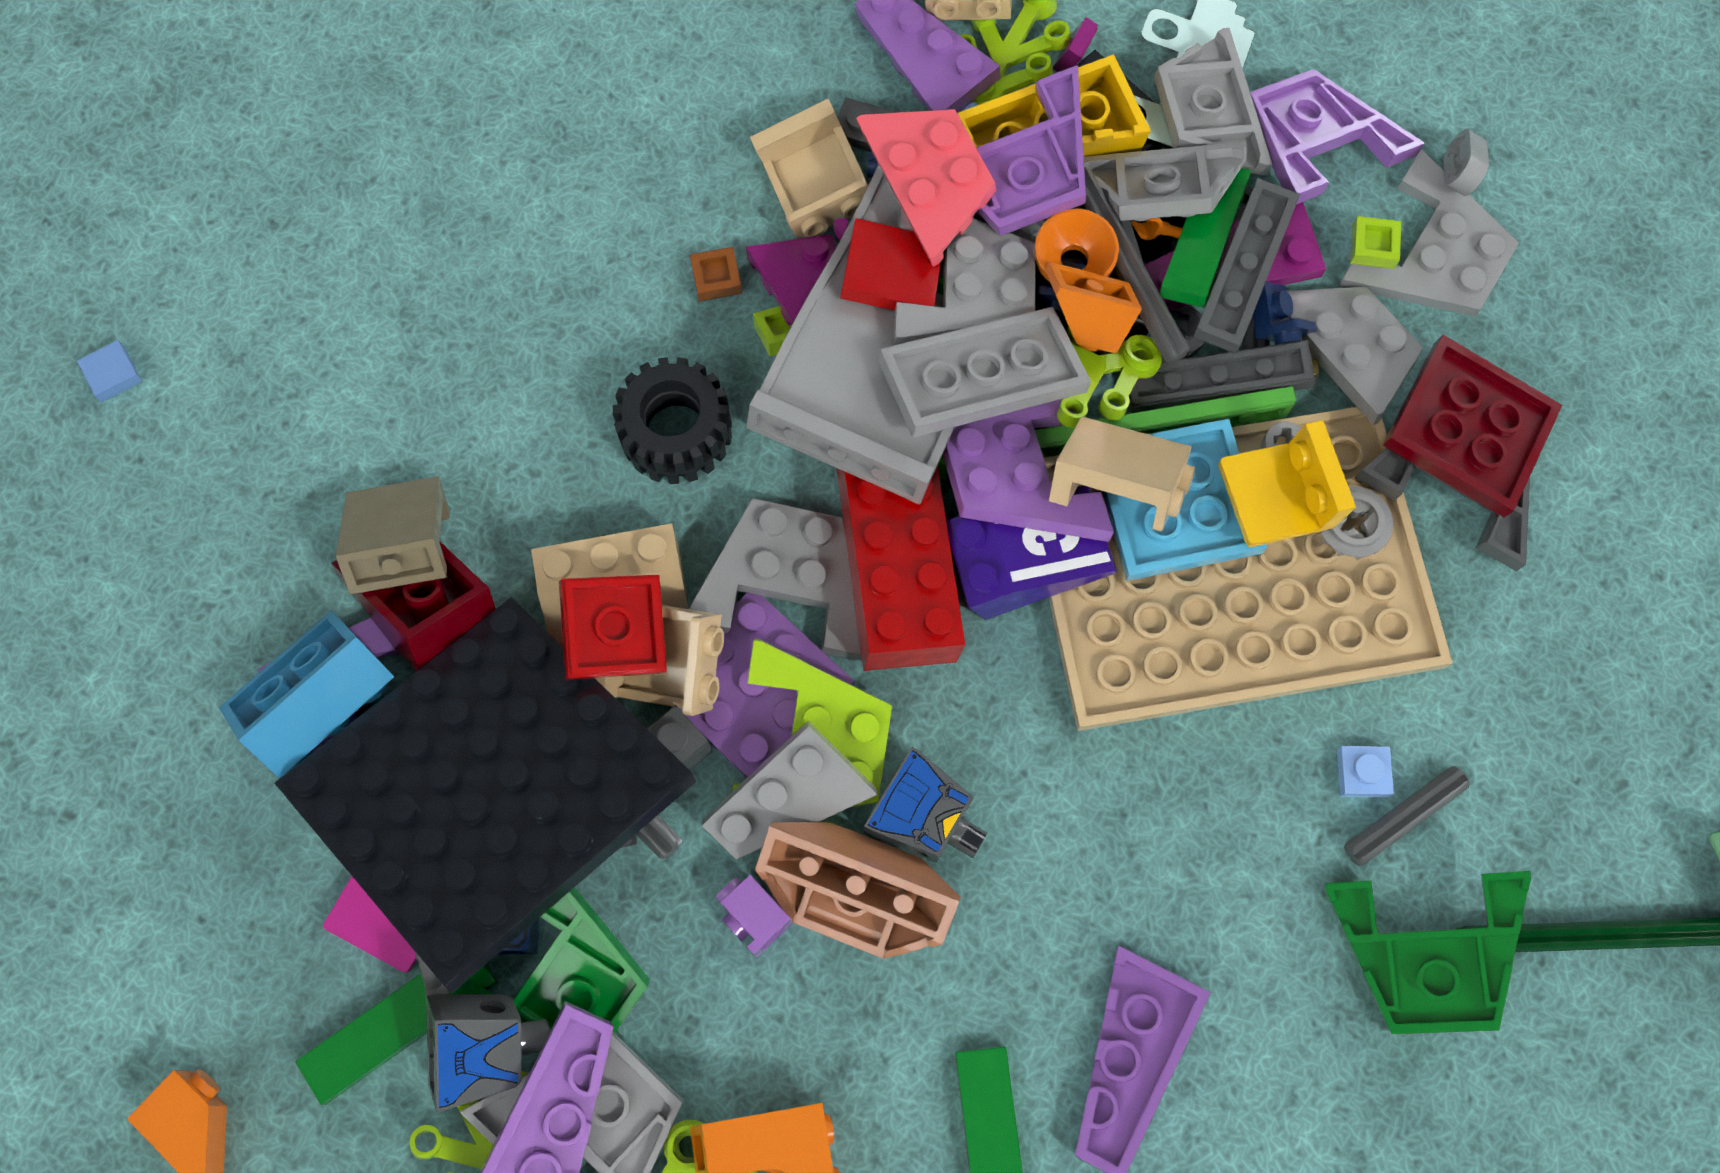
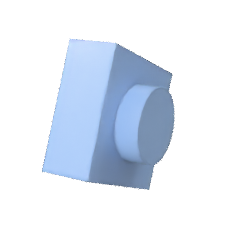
M1341 746L1337 749L1340 797L1388 798L1394 795L1390 747Z

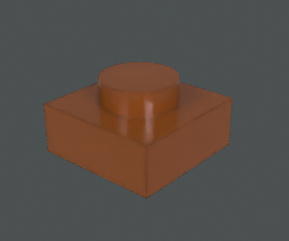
M733 247L690 255L699 302L742 294Z

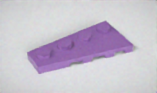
M858 0L855 3L856 14L881 50L885 49L896 71L900 76L903 75L912 87V93L920 104H925L929 111L955 109L958 113L1001 78L1000 65L913 0Z
M1118 946L1075 1154V1157L1104 1173L1128 1172L1211 992Z
M565 1001L480 1173H580L585 1146H587L592 1125L591 1120L596 1097L599 1094L614 1026L611 1022Z

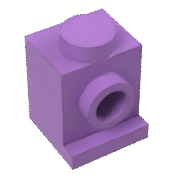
M751 875L742 882L738 877L734 878L715 897L728 912L721 919L741 942L748 935L753 939L747 948L756 958L793 924L791 918Z

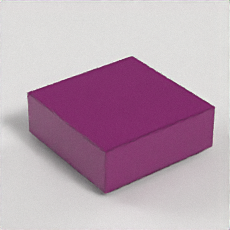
M1087 17L1084 18L1071 34V41L1067 48L1063 49L1052 67L1053 70L1060 72L1077 65L1095 36L1098 24Z

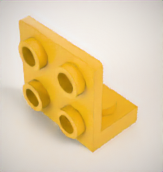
M1323 420L1306 423L1289 443L1223 457L1218 462L1222 479L1248 547L1333 529L1356 508Z

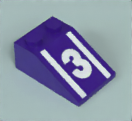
M1079 486L1074 495L1091 493L1090 487ZM960 516L946 521L950 545L968 607L985 620L1117 573L1108 542L962 518Z

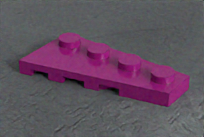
M1303 202L1295 206L1266 282L1287 285L1320 278L1326 271V266ZM1240 220L1236 221L1233 225L1214 283ZM1174 251L1144 265L1159 293L1161 292V286ZM1162 298L1167 308L1170 309L1189 306V304Z
M832 234L746 247L748 262L753 269L758 270L762 277L763 286L770 296L773 295L781 307V315L788 326L794 323L804 302L836 250Z

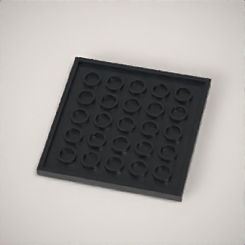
M511 597L274 784L444 987L452 994L696 783L693 773L595 678L566 680L563 647Z

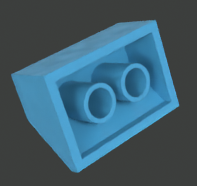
M331 610L223 703L219 709L237 739L280 779L284 774L311 755L312 750L327 736H334L344 729L349 722L350 716L364 703H370L379 698L386 690L387 683L394 676Z

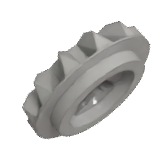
M1348 486L1356 508L1348 516L1353 519L1358 516L1361 518L1365 514L1367 515L1363 524L1359 527L1361 533L1359 534L1356 529L1342 532L1341 528L1347 517L1335 528L1320 532L1322 544H1329L1336 550L1337 556L1348 555L1358 560L1365 556L1375 555L1387 544L1393 530V518L1388 505L1378 494L1364 487Z

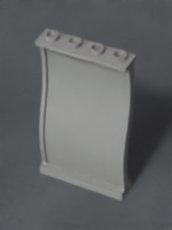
M878 164L843 237L792 324L760 390H757L749 405L746 428L920 504L955 427L912 438L878 362L880 349L890 347L893 343L894 311L840 299L855 218L898 228L899 202ZM976 211L973 218L988 224ZM1041 220L1010 233L1036 243L1037 234L1046 221ZM944 258L940 264L938 283L944 274ZM936 292L934 307L942 308L943 295Z

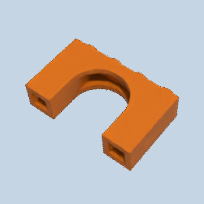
M823 1103L690 1127L696 1173H750L756 1171L768 1173H840L838 1168L832 1165L830 1145L834 1143V1128L829 1114L824 1113Z

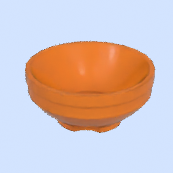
M1068 209L1056 213L1041 226L1037 234L1034 248L1036 264L1043 277L1050 282L1045 271L1048 261L1062 265L1061 256L1068 250H1078L1087 258V265L1082 269L1083 271L1108 277L1118 259L1119 243L1117 235L1107 220L1092 211Z

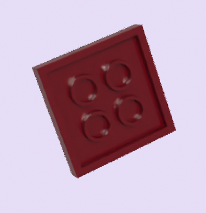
M1442 335L1433 344L1383 446L1505 518L1515 510L1563 405L1454 340Z

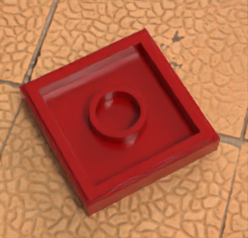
M855 218L840 299L895 311L897 302L934 307L941 262L932 267L914 231Z
M659 575L567 578L559 580L566 680L664 674L667 672Z

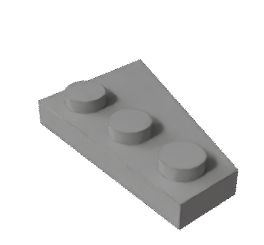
M808 721L704 817L702 827L735 859H738L763 847L772 822H819L877 795V788Z

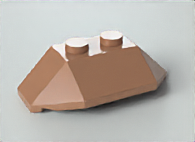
M772 822L755 868L762 880L765 879L772 895L793 923L883 959L910 953L927 946L943 945L961 898L922 858L831 822Z

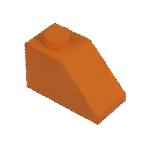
M1048 261L1045 267L1046 274L1076 344L1089 351H1097L1099 349L1116 354L1142 310L1130 283Z
M198 1069L195 1072L173 1070L127 1120L178 1173H224L227 1105L216 1095L221 1089L216 1081L202 1070Z

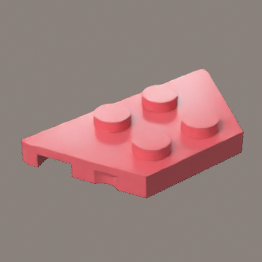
M955 109L865 114L856 117L864 138L932 267L938 265L944 258L943 251L957 234L962 235L972 223L975 212L984 208L997 191L995 181Z

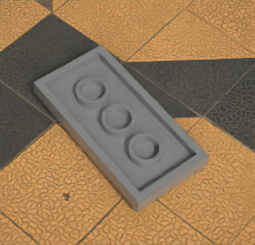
M1053 307L882 348L878 356L880 367L912 438L1086 393L1091 383Z

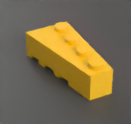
M1113 54L1078 67L1083 157L1141 151L1151 130L1115 55ZM1036 84L957 113L976 148L1049 120L1037 95Z

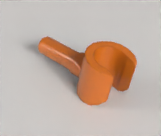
M1151 218L1143 223L1131 221L1138 235L1144 240L1155 239L1160 234L1179 239L1183 229L1171 225L1169 222L1162 221L1161 218Z

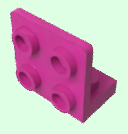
M351 877L323 923V928L394 968L409 973L417 961L415 951L356 880Z

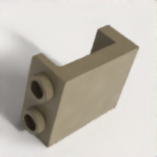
M439 476L346 492L335 556L350 595L446 578L447 565L440 546L441 521L449 519L450 509Z

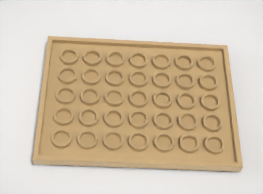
M1357 407L1232 427L1240 454L1259 450L1268 430L1278 422L1288 421L1302 428L1306 423L1323 420L1348 486H1360L1375 492L1386 502L1393 518L1391 537L1387 544L1375 555L1365 556L1358 560L1348 555L1337 556L1336 550L1329 544H1322L1321 532H1315L1266 544L1267 549L1263 554L1126 581L1113 533L1108 545L1117 573L1048 597L1077 731L1444 669L1453 664L1404 492L1393 501L1354 478L1386 449L1383 443L1387 433L1382 418L1379 423L1372 425ZM1280 436L1275 444H1286L1285 437ZM1059 455L1043 458L1051 484ZM1090 487L1091 493L1101 492L1104 500L1102 490ZM1365 514L1361 518L1358 516L1353 519L1347 516V520L1341 528L1342 532L1356 529L1360 534L1359 527L1363 524L1367 515Z

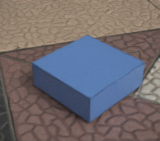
M119 340L77 360L94 396L100 402L142 382L125 346Z

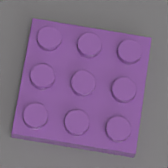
M746 593L734 605L731 628L728 633L724 634V644L721 653L718 655L716 677L719 679V694L713 704V709L695 716L686 715L708 742L746 778L791 737L798 692L791 689L748 684L754 639L763 640L834 677L855 685V681L763 596Z

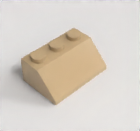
M672 523L531 549L537 593L547 632L561 646H563L559 580L659 575L662 605L689 609L679 545Z

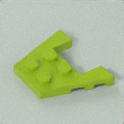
M754 639L748 684L797 690L791 736L806 722L810 721L877 788V795L854 806L878 802L892 705L763 640ZM733 782L732 791L735 790L741 783Z

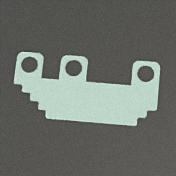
M1197 0L1198 2L1191 20L1160 9H1154L1149 12L1142 29V36L1147 41L1178 51L1177 58L1183 56L1187 49L1197 43L1203 46L1213 40L1217 31L1222 28H1230L1243 68L1255 33L1243 27L1245 18L1235 14L1237 7L1235 2L1229 0ZM1158 19L1171 20L1178 27L1177 36L1169 40L1157 37L1152 31L1153 22ZM1134 96L1137 103L1146 111V122L1151 130L1148 138L1174 147L1161 102L1157 104Z

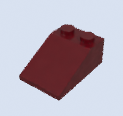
M441 542L440 546L447 565L446 578L353 594L394 649L415 671L422 668L496 609L489 587ZM335 560L331 563L333 569L345 583L338 561Z

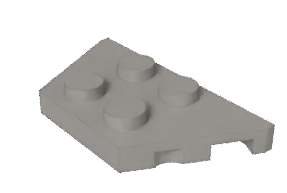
M1222 28L1217 31L1213 40L1203 46L1197 43L1187 49L1183 56L1172 58L1157 68L1154 81L1174 148L1246 141V161L1241 168L1249 169L1252 173L1258 175L1268 174L1273 163L1230 28Z
M1246 141L1084 157V167L1091 169L1119 221H1145L1151 218L1171 216L1191 217L1196 214L1213 212L1246 161Z
M1368 287L1287 291L1293 302L1291 319L1298 318L1316 322L1317 332L1302 336V341L1308 340L1312 357L1372 425L1379 423L1389 403L1396 396L1406 376L1417 362L1423 347Z

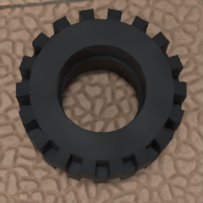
M668 357L658 358L659 365L651 367L647 362L639 366L641 374L636 376L631 372L624 379L627 389L618 388L615 395L618 405H613L612 412L615 421L614 426L628 461L632 460L634 468L639 473L643 474L648 470L650 479L660 482L662 475H665L668 478L669 484H679V476L687 475L688 481L692 482L698 480L697 471L703 469L706 474H709L715 469L713 459L715 458L722 462L727 454L725 445H730L732 439V421L725 389L720 387L719 379L715 374L707 375L706 368L702 364L696 362L693 367H689L688 359L678 357L676 364H669ZM670 406H685L699 414L696 423L688 431L680 435L662 436L648 428L654 415Z

